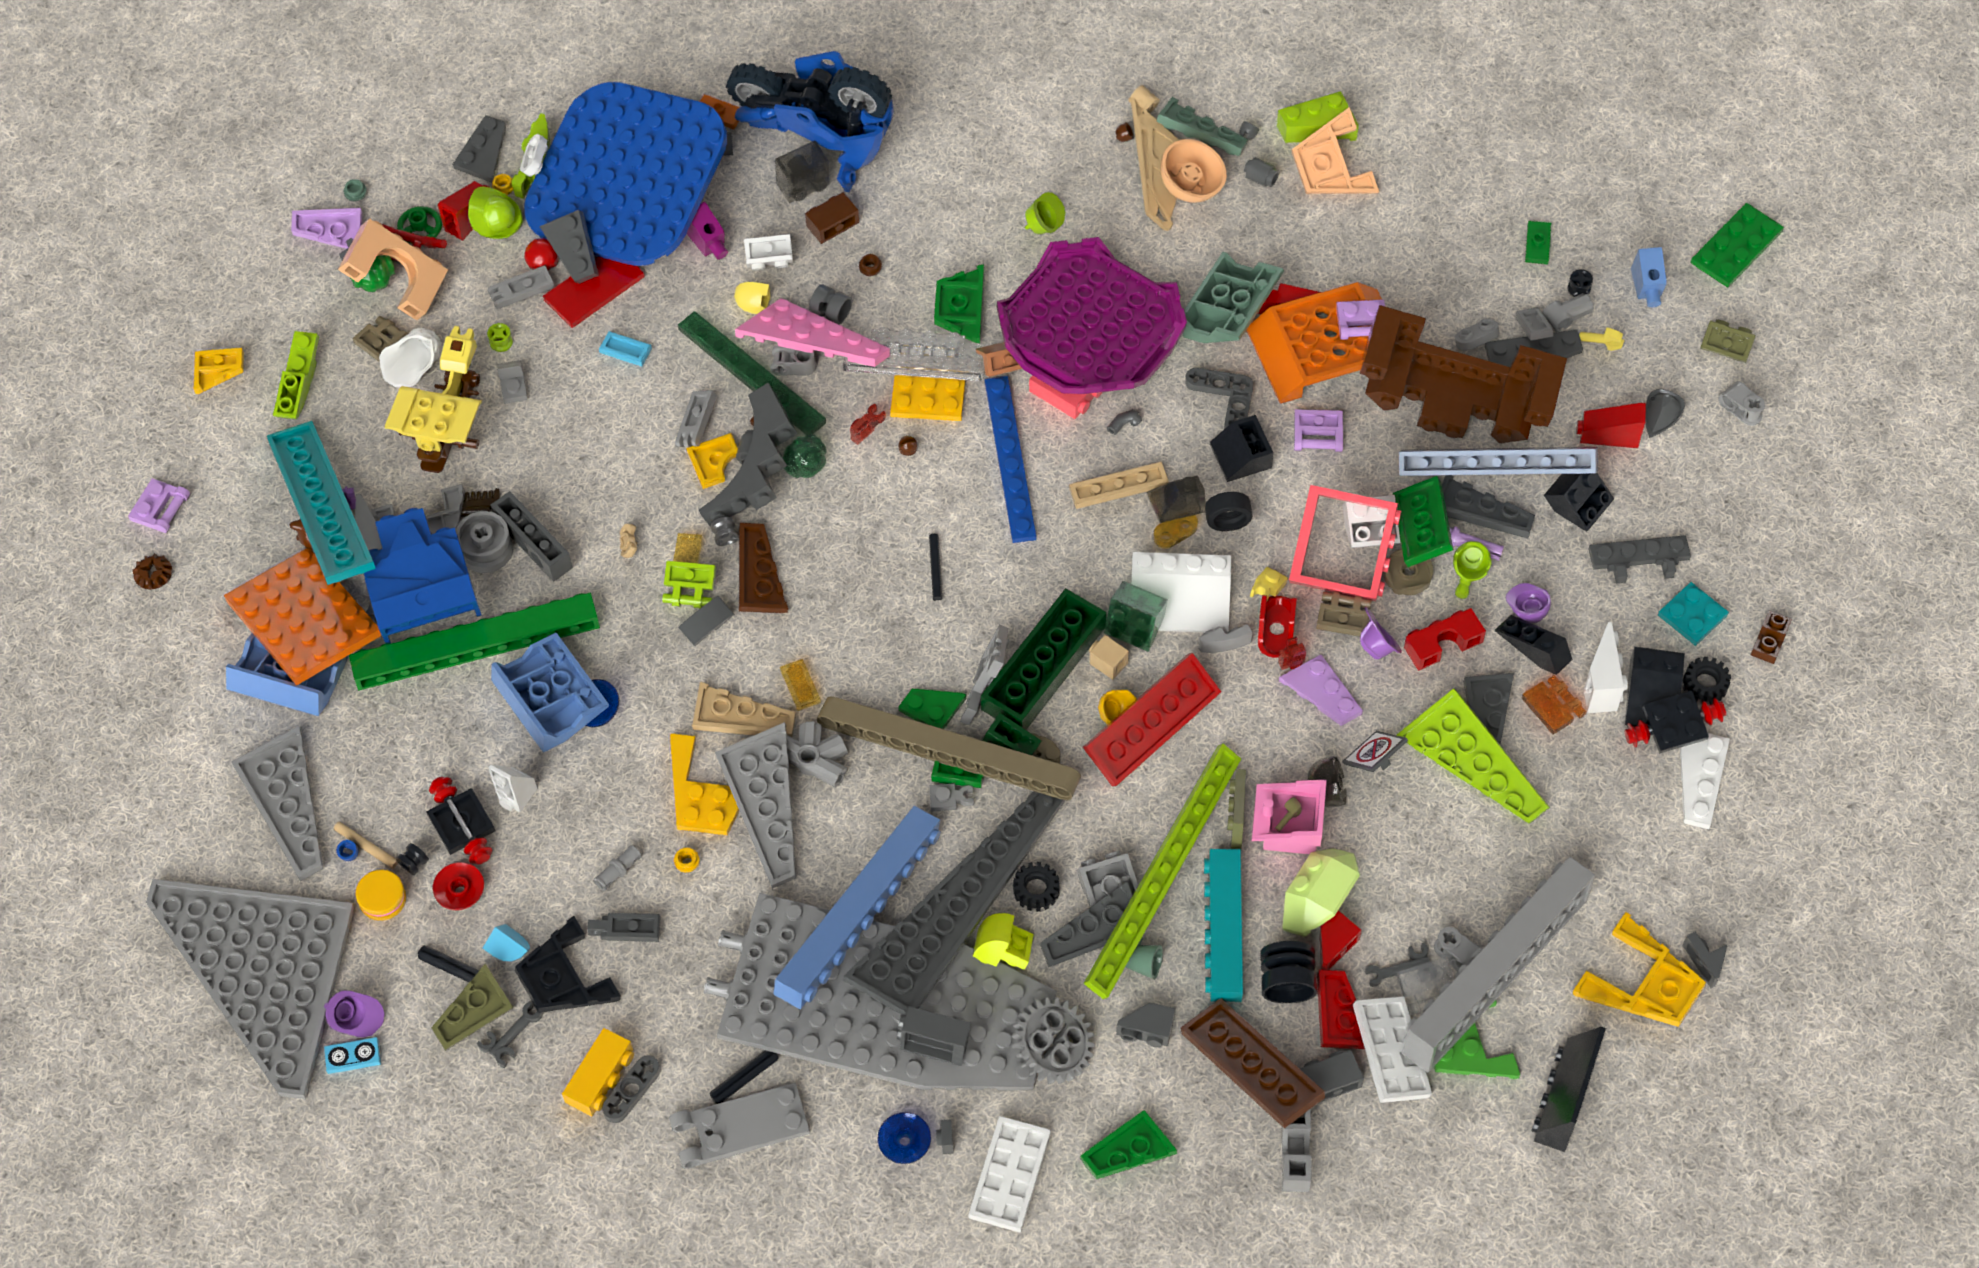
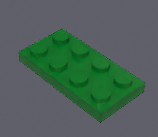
M1746 202L1691 258L1690 263L1729 288L1783 232L1784 227Z
M1438 476L1393 493L1395 495V503H1398L1397 510L1401 511L1398 527L1403 558L1407 567L1454 550L1442 484Z

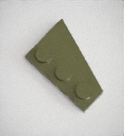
M1236 769L1235 779H1230L1229 794H1234V797H1229L1228 812H1233V815H1228L1227 830L1232 831L1231 849L1242 848L1246 769Z
M486 964L482 966L471 982L466 985L460 995L431 1027V1030L445 1051L513 1009L512 1004Z

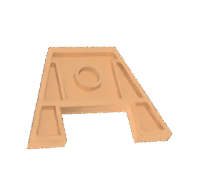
M1350 107L1292 149L1291 152L1306 194L1379 193L1372 171L1350 178L1336 137L1356 131L1357 129Z

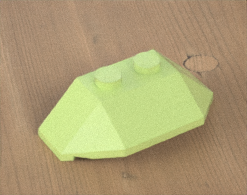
M1335 848L1310 853L1285 892L1283 930L1305 937L1311 933L1310 930L1321 926L1335 916L1360 876L1354 853Z

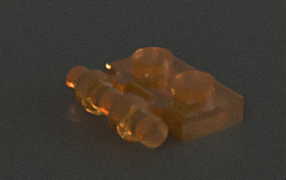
M1555 675L1547 681L1551 685L1550 688L1542 681L1522 694V700L1552 735L1573 723L1574 717L1570 713L1574 712L1579 719L1587 713L1582 707V702L1579 698H1574L1567 690L1568 686L1566 683L1560 681ZM1556 696H1560L1565 704L1563 705Z

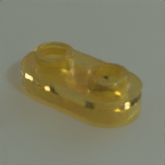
M1182 511L1157 525L1153 534L1154 543L1160 548L1167 549L1192 536L1197 531V517L1189 511ZM1187 524L1189 527L1183 528L1181 525ZM1168 536L1169 539H1162L1161 537Z

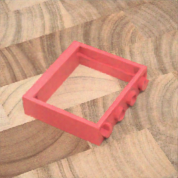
M1310 485L1289 583L1330 592H1341L1340 594L1353 597L1360 596L1363 599L1376 601L1377 596L1382 597L1385 582H1381L1383 572L1388 573L1391 559L1386 558L1388 548L1393 549L1396 534H1392L1394 524H1399L1401 511L1397 510L1398 503ZM1319 496L1388 510L1371 590L1302 575Z

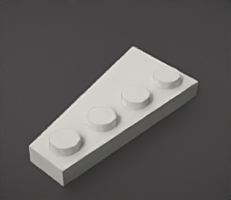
M1708 733V740L1680 748L1683 820L1686 824L1709 829L1711 826L1730 740L1729 738Z

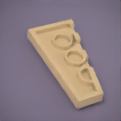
M700 682L692 727L693 730L756 735L785 722L787 735L793 737L796 715L793 711L768 703L761 704L753 701L752 698L746 696L739 697L730 694L728 690L722 688L718 690L709 687L706 683Z

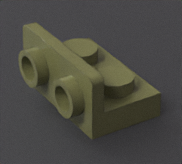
M1716 319L1715 322H1709L1700 349L1746 363L1756 335L1752 334L1750 329L1744 327L1735 329L1729 327L1728 322Z

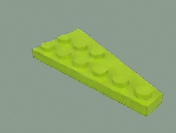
M1454 688L1397 734V736L1407 738V744L1472 785L1484 795L1498 802L1527 823H1532L1550 808Z

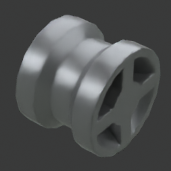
M731 517L718 518L710 525L712 532L715 534V543L718 546L722 547L733 544L739 538L738 532L734 529V520Z

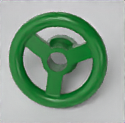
M416 206L406 210L399 217L397 229L410 233L424 231L428 233L426 236L436 238L442 229V219L436 210L426 206ZM426 213L435 219V228L428 225ZM408 218L410 225L404 228V223Z

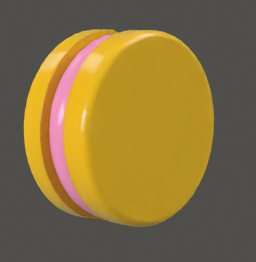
M389 870L371 871L363 876L357 884L356 900L361 911L370 919L377 921L391 919L401 912L406 903V891L401 879Z

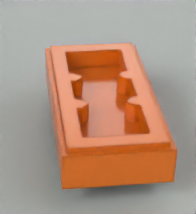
M706 94L703 95L700 102L711 106L722 118L724 126L734 130L739 123L735 119V113L740 107Z

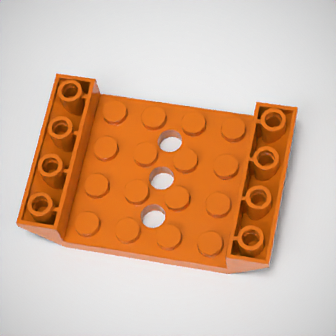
M1359 282L1269 307L1249 325L1246 331L1280 404L1302 398L1304 386L1361 370L1368 336L1348 337V339L1340 340L1336 305L1337 302L1382 300L1377 289ZM1324 313L1327 314L1328 317L1321 319L1318 318L1316 314ZM1368 325V326H1348V328H1350V327H1369V326H1372V325ZM1327 331L1335 332L1337 335L1334 337H1328L1324 333ZM1340 349L1344 351L1345 354L1339 356L1334 354L1333 351Z

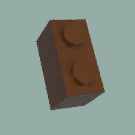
M844 192L837 196H832L828 201L819 206L812 207L805 213L807 228L821 244L860 223L859 210Z

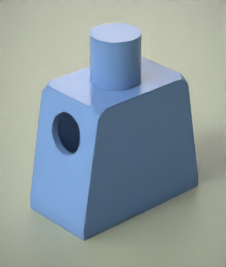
M1662 247L1638 249L1631 266L1637 298H1646L1648 307L1660 306V297L1667 282Z

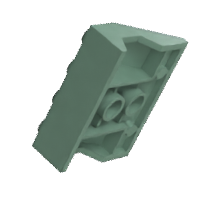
M1222 252L1184 309L1187 324L1183 337L1200 343L1240 340L1284 273V269L1258 262L1254 268L1236 263L1228 253Z

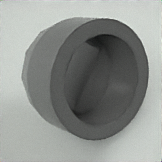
M1243 121L1240 127V135L1244 137L1247 133V139L1252 140L1260 129L1249 122Z

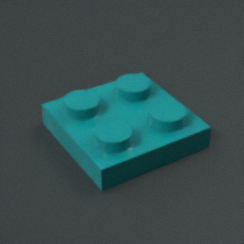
M1692 582L1658 612V616L1694 646L1700 643L1729 614L1725 608Z

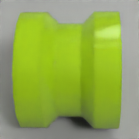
M503 323L490 326L487 331L490 347L496 352H504L510 349L513 343L510 328Z

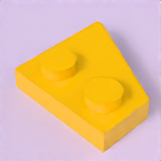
M230 348L195 351V394H200L243 373V349Z

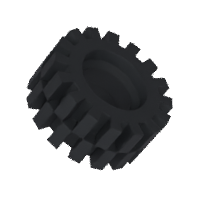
M1699 657L1687 667L1683 678L1684 691L1692 690L1696 703L1698 699H1701V704L1703 701H1709L1711 705L1713 704V698H1716L1719 702L1722 700V697H1725L1731 683V674H1728V667L1723 669L1724 663L1722 661L1717 664L1716 658L1708 661V657H1703L1701 662ZM1702 674L1710 675L1715 679L1716 685L1714 687H1705L1698 682L1697 677Z
M1033 862L1028 863V868L1023 865L1020 867V872H1016L1013 880V892L1016 901H1020L1021 907L1027 906L1029 911H1032V908H1036V912H1040L1042 907L1047 910L1049 909V904L1053 906L1059 897V876L1056 875L1054 868L1050 870V865L1045 864L1042 867L1041 862H1037V866H1033ZM1039 879L1047 887L1041 894H1032L1027 890L1026 886L1031 880Z

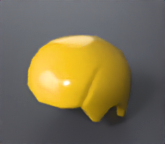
M1129 690L1107 691L1099 699L1098 710L1101 720L1108 725L1137 698Z

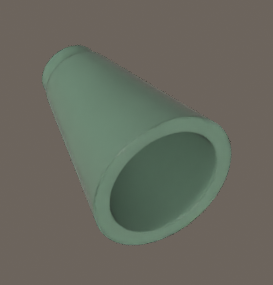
M1142 937L1125 967L1155 980L1162 965L1163 948L1161 945H1141Z

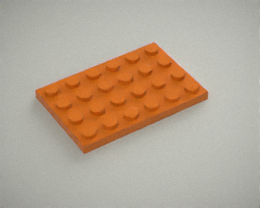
M308 548L224 595L229 606L296 686L382 636L377 624L340 582L327 585L315 554Z

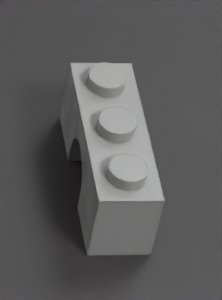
M1311 1109L1286 1128L1282 1127V1191L1309 1192L1311 1155L1309 1144Z

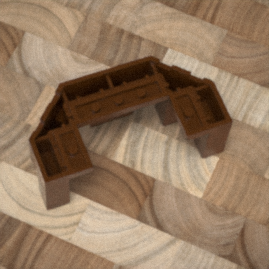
M1379 305L1369 332L1360 374L1369 378L1365 394L1382 410L1398 409L1402 396L1413 401H1423L1416 426L1422 427L1429 432L1443 433L1450 438H1463L1468 427L1470 415L1475 416L1479 420H1492L1494 423L1491 436L1499 444L1528 440L1531 425L1538 427L1549 426L1554 416L1567 358L1520 345L1510 367L1420 342L1418 340L1424 328L1426 318Z

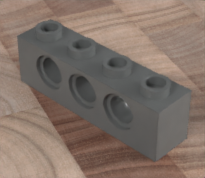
M510 491L491 504L492 512L501 516L507 523L511 538L553 582L573 568L568 551Z

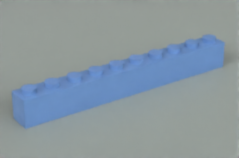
M916 806L912 807L777 976L774 986L775 996L800 1010L806 1002L810 1003L814 999L817 988L821 983L825 984L829 980L834 966H840L849 947H855L860 933L863 930L867 931L875 914L877 912L881 913L884 910L889 896H894L898 892L901 881L904 878L908 879L915 863L917 861L921 862L930 844L934 845L938 841L941 831H939L940 819Z

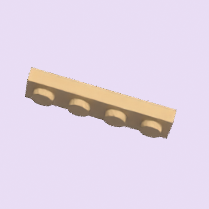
M1162 462L1069 484V490L1075 508L1079 509L1168 487L1169 481Z

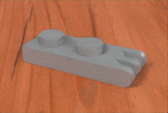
M544 265L488 287L487 291L491 295L496 309H501L553 289L554 283Z
M713 390L692 392L675 440L677 447L700 445L717 397Z

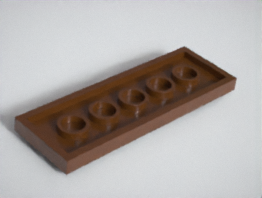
M1221 998L1180 1028L1185 1038L1283 1128H1286L1325 1098L1323 1089Z

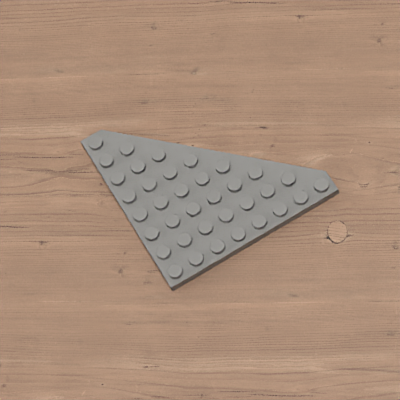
M152 879L146 900L148 907L279 1096L306 1099L326 1022V1009L324 1005L329 1002L333 995L355 909L354 904Z

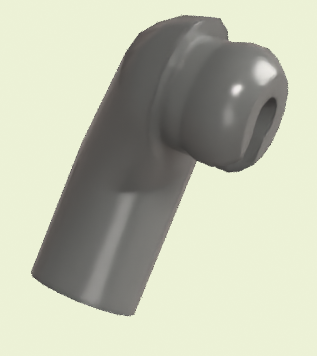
M1136 410L1120 413L1108 425L1107 431L1116 435L1129 422L1133 427L1139 425L1142 417L1138 415L1139 412Z

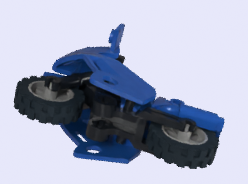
M836 51L796 58L795 66L798 78H796L794 73L767 71L765 67H758L752 63H749V65H746V63H741L740 66L736 65L726 83L728 94L732 95V99L735 102L738 101L741 106L735 113V119L742 123L748 122L750 126L756 128L777 129L781 132L790 130L826 149L843 151L838 158L841 167L837 180L844 191L850 193L853 184L856 182L855 171L868 165L875 158L894 116L891 89L887 87V84L879 80L877 75L869 74L867 70L862 71L859 68L846 64L841 54ZM822 60H831L834 63V65H828L824 63Z

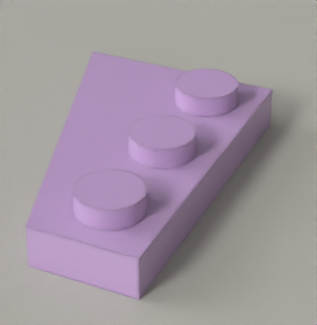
M361 208L292 211L291 231L294 236L346 249L348 248L346 241L350 238L354 240L359 228L362 226Z
M1322 655L1279 677V682L1292 688L1297 692V695L1310 701L1318 710L1340 726L1362 715L1363 710Z

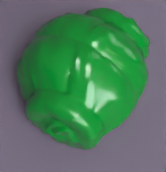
M388 255L376 256L368 274L359 282L350 278L353 286L372 293L386 288L390 277L395 274L391 257Z

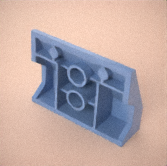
M251 633L245 642L242 657L236 665L227 664L226 689L319 716L329 702L349 655L296 686L255 635Z
M557 633L530 645L522 657L506 665L498 662L492 663L491 681L543 753L567 741L609 707L608 702Z

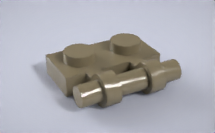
M379 316L375 321L379 325L375 328L368 324L353 337L354 344L378 362H380L381 352L386 347L409 334L405 330L398 329L393 321ZM385 334H391L393 337L390 339Z
M1323 591L1321 601L1330 602L1331 605L1321 603L1316 629L1360 637L1369 619L1367 612L1360 610V608L1365 609V607H1368L1370 610L1372 600L1363 599L1360 596L1341 595V592L1333 591V593ZM1338 604L1352 606L1353 609L1338 606Z

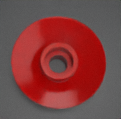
M463 862L453 863L441 869L434 878L433 894L436 901L444 908L464 910L473 906L481 898L484 891V879L481 872L475 866ZM458 887L464 888L462 892H455Z

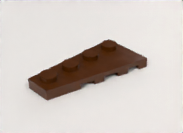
M740 523L739 612L788 613V605L783 596V588L781 582H779L777 567L772 558L771 547L764 524Z

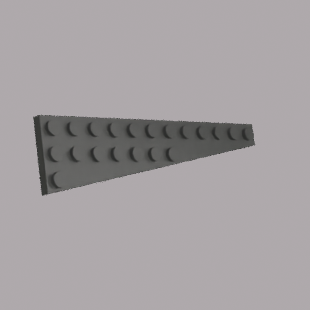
M1035 791L1032 792L1027 800L1022 802L1006 821L997 826V830L993 834L986 837L981 842V845L963 859L930 891L925 899L919 902L903 921L896 924L894 930L888 936L883 937L868 955L866 954L844 975L843 981L900 1014L906 1015L909 1006L920 1008L1066 800Z

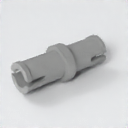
M630 845L617 859L613 858L609 862V866L593 879L595 884L605 891L619 876L623 877L627 873L626 870L642 857L639 850Z

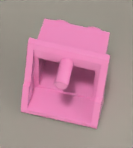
M1326 780L1257 784L1252 841H1264L1263 850L1300 854L1315 852L1317 846L1320 847L1322 839ZM1295 797L1301 803V814L1297 817H1292L1284 828L1278 832L1275 827L1288 812L1284 805L1289 799Z

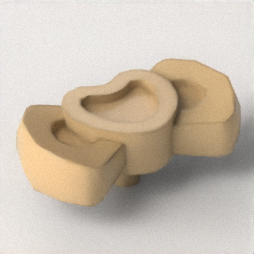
M624 524L620 530V549L622 550L621 556L624 558L633 557L637 550V542L634 536L636 526L633 524Z

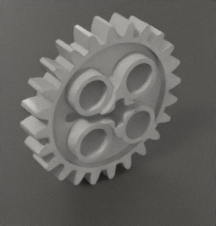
M1048 997L1041 1000V1002L1036 1000L1032 1003V1006L1028 1005L1025 1007L1024 1012L1017 1016L1020 1021L1013 1024V1027L1018 1032L1011 1035L1012 1038L1018 1040V1043L1012 1046V1048L1020 1050V1053L1015 1056L1016 1059L1023 1058L1025 1060L1021 1067L1025 1068L1029 1065L1031 1067L1029 1075L1031 1076L1037 1072L1038 1081H1042L1047 1077L1048 1084L1055 1081L1058 1084L1066 1080L1069 1082L1075 1076L1082 1074V1068L1090 1065L1086 1059L1093 1057V1054L1088 1049L1095 1047L1094 1043L1088 1041L1090 1037L1094 1036V1033L1087 1032L1086 1030L1091 1024L1082 1022L1085 1014L1077 1016L1075 1014L1077 1006L1069 1009L1068 1001L1066 1000L1060 1004L1057 997L1051 1000V1002ZM1046 1018L1051 1020L1052 1027L1048 1025ZM1063 1023H1065V1027L1061 1032H1059ZM1067 1034L1072 1037L1073 1043L1068 1040ZM1033 1038L1038 1040L1039 1047L1034 1044ZM1047 1049L1044 1058L1042 1059L1041 1055L1043 1054L1044 1050ZM1054 1054L1059 1057L1060 1064L1055 1061Z

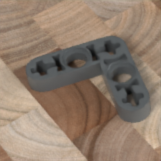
M1192 368L1187 371L1185 384L1190 390L1229 396L1224 429L1234 422V417L1239 418L1238 420L1248 417L1253 393V380L1249 376L1203 368ZM1195 376L1199 377L1198 382H1193ZM1206 378H1209V385L1206 384ZM1215 380H1223L1226 385L1216 387L1213 385V382ZM1241 384H1246L1244 390L1240 389ZM1242 403L1245 405V408L1243 410H1235L1232 405Z

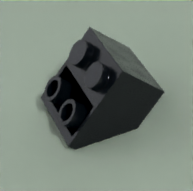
M1256 415L1232 422L1210 441L1211 449L1227 482L1272 468L1274 452Z
M1598 473L1561 474L1544 494L1554 512L1584 531H1588L1614 500Z

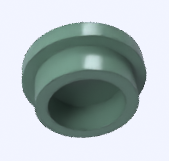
M352 179L345 184L343 192L348 200L359 201L365 197L367 189L360 180Z

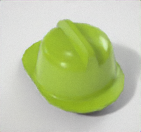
M1051 192L1043 193L1027 208L1025 212L1027 225L1024 227L1025 230L1031 229L1034 233L1040 235L1044 233L1051 234L1063 225L1066 212L1058 196Z

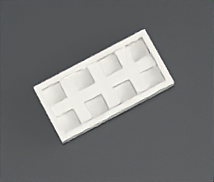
M1404 996L1356 1000L1353 1008L1380 1103L1429 1098L1432 1095L1426 1071L1403 1055L1405 1046L1403 1040L1408 1032L1406 1027L1411 1021Z
M999 1116L969 1211L970 1219L1021 1233L1051 1130Z

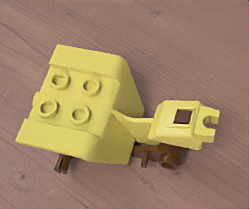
M454 326L450 336L445 338L440 357V369L445 370L444 381L446 383L445 385H434L436 389L444 391L436 393L401 386L384 426L386 429L399 432V435L412 437V440H416L419 447L417 457L419 460H422L420 467L423 471L442 472L452 445H457L461 449H464V447L478 449L479 439L467 438L478 408L482 404V400L470 398L471 395H479V392L473 391V388H477L480 383V374H477L476 371L468 370L477 348L473 329L468 328L466 334L460 335L459 326Z

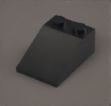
M1634 646L1629 666L1625 715L1626 726L1630 723L1633 727H1636L1639 720L1649 725L1642 708L1644 704L1681 694L1685 653Z

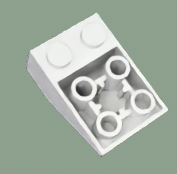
M1608 622L1583 690L1587 713L1617 711L1619 703L1623 702V691L1627 690V678L1621 672L1623 667L1622 654L1617 652L1619 644L1618 633L1613 631L1612 622Z

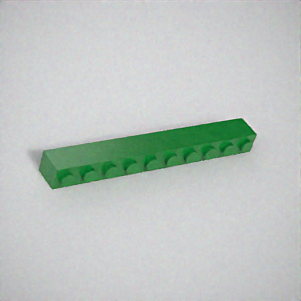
M591 592L586 594L579 593L567 599H557L547 604L529 606L524 610L506 612L501 616L489 619L482 618L470 624H459L450 629L432 631L427 635L409 637L404 641L385 643L380 647L369 650L362 649L350 654L349 659L354 681L358 691L526 648L554 633H557L560 638L599 629L600 625Z

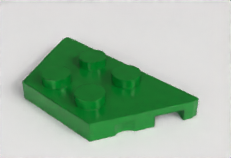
M982 264L976 266L977 269L971 272L964 273L962 271L952 277H945L936 281L934 325L976 344H980L984 280V265Z

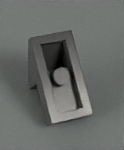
M1695 931L1686 936L1682 946L1709 987L1713 988L1720 977L1727 945L1709 952L1708 944Z

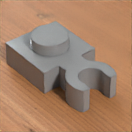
M955 784L930 785L931 812L956 810V803H961L964 806L974 805V798L967 799L964 797L967 793H973V786L967 785L963 786L960 790H955Z

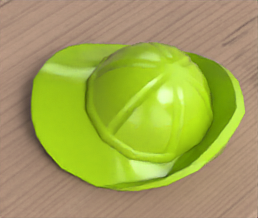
M479 187L474 190L469 200L468 215L470 224L477 233L486 238L503 239L510 237L518 231L523 223L521 209L514 200L494 188Z

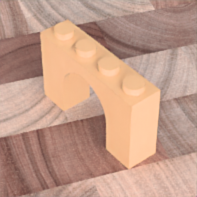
M368 219L359 228L338 270L359 282L368 274L376 256L388 255L394 257L405 267L409 279L407 290L397 308L413 319L418 320L427 313L448 269L443 267L439 261L425 255L419 248L405 242L401 236L385 229L381 223Z

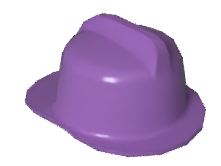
M1365 607L1370 621L1360 635L1363 649L1377 660L1393 651L1402 653L1400 646L1394 638L1379 624L1368 607Z
M340 991L324 1005L327 1023L332 1029L356 1037H368L373 1035L384 1022V1010L379 1001L371 996L354 991Z

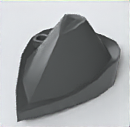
M1655 389L1648 395L1645 423L1649 438L1666 431L1682 417L1685 403L1684 399L1676 393L1665 389Z

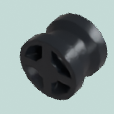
M1578 269L1573 271L1568 283V292L1573 297L1582 293L1589 295L1593 276L1587 270Z
M412 843L406 847L404 854H399L396 858L398 864L412 875L419 871L418 867L421 864H426L429 860L427 855Z

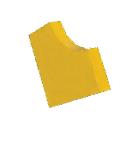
M732 433L700 443L699 446L686 448L702 489L725 482L724 472L726 466L736 457L738 450Z

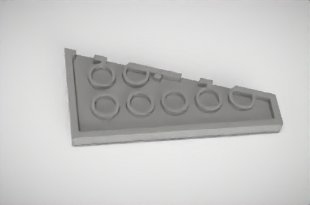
M784 722L715 752L772 889L796 879L787 729Z
M297 726L231 762L297 877L302 881L321 871L323 864L300 726Z

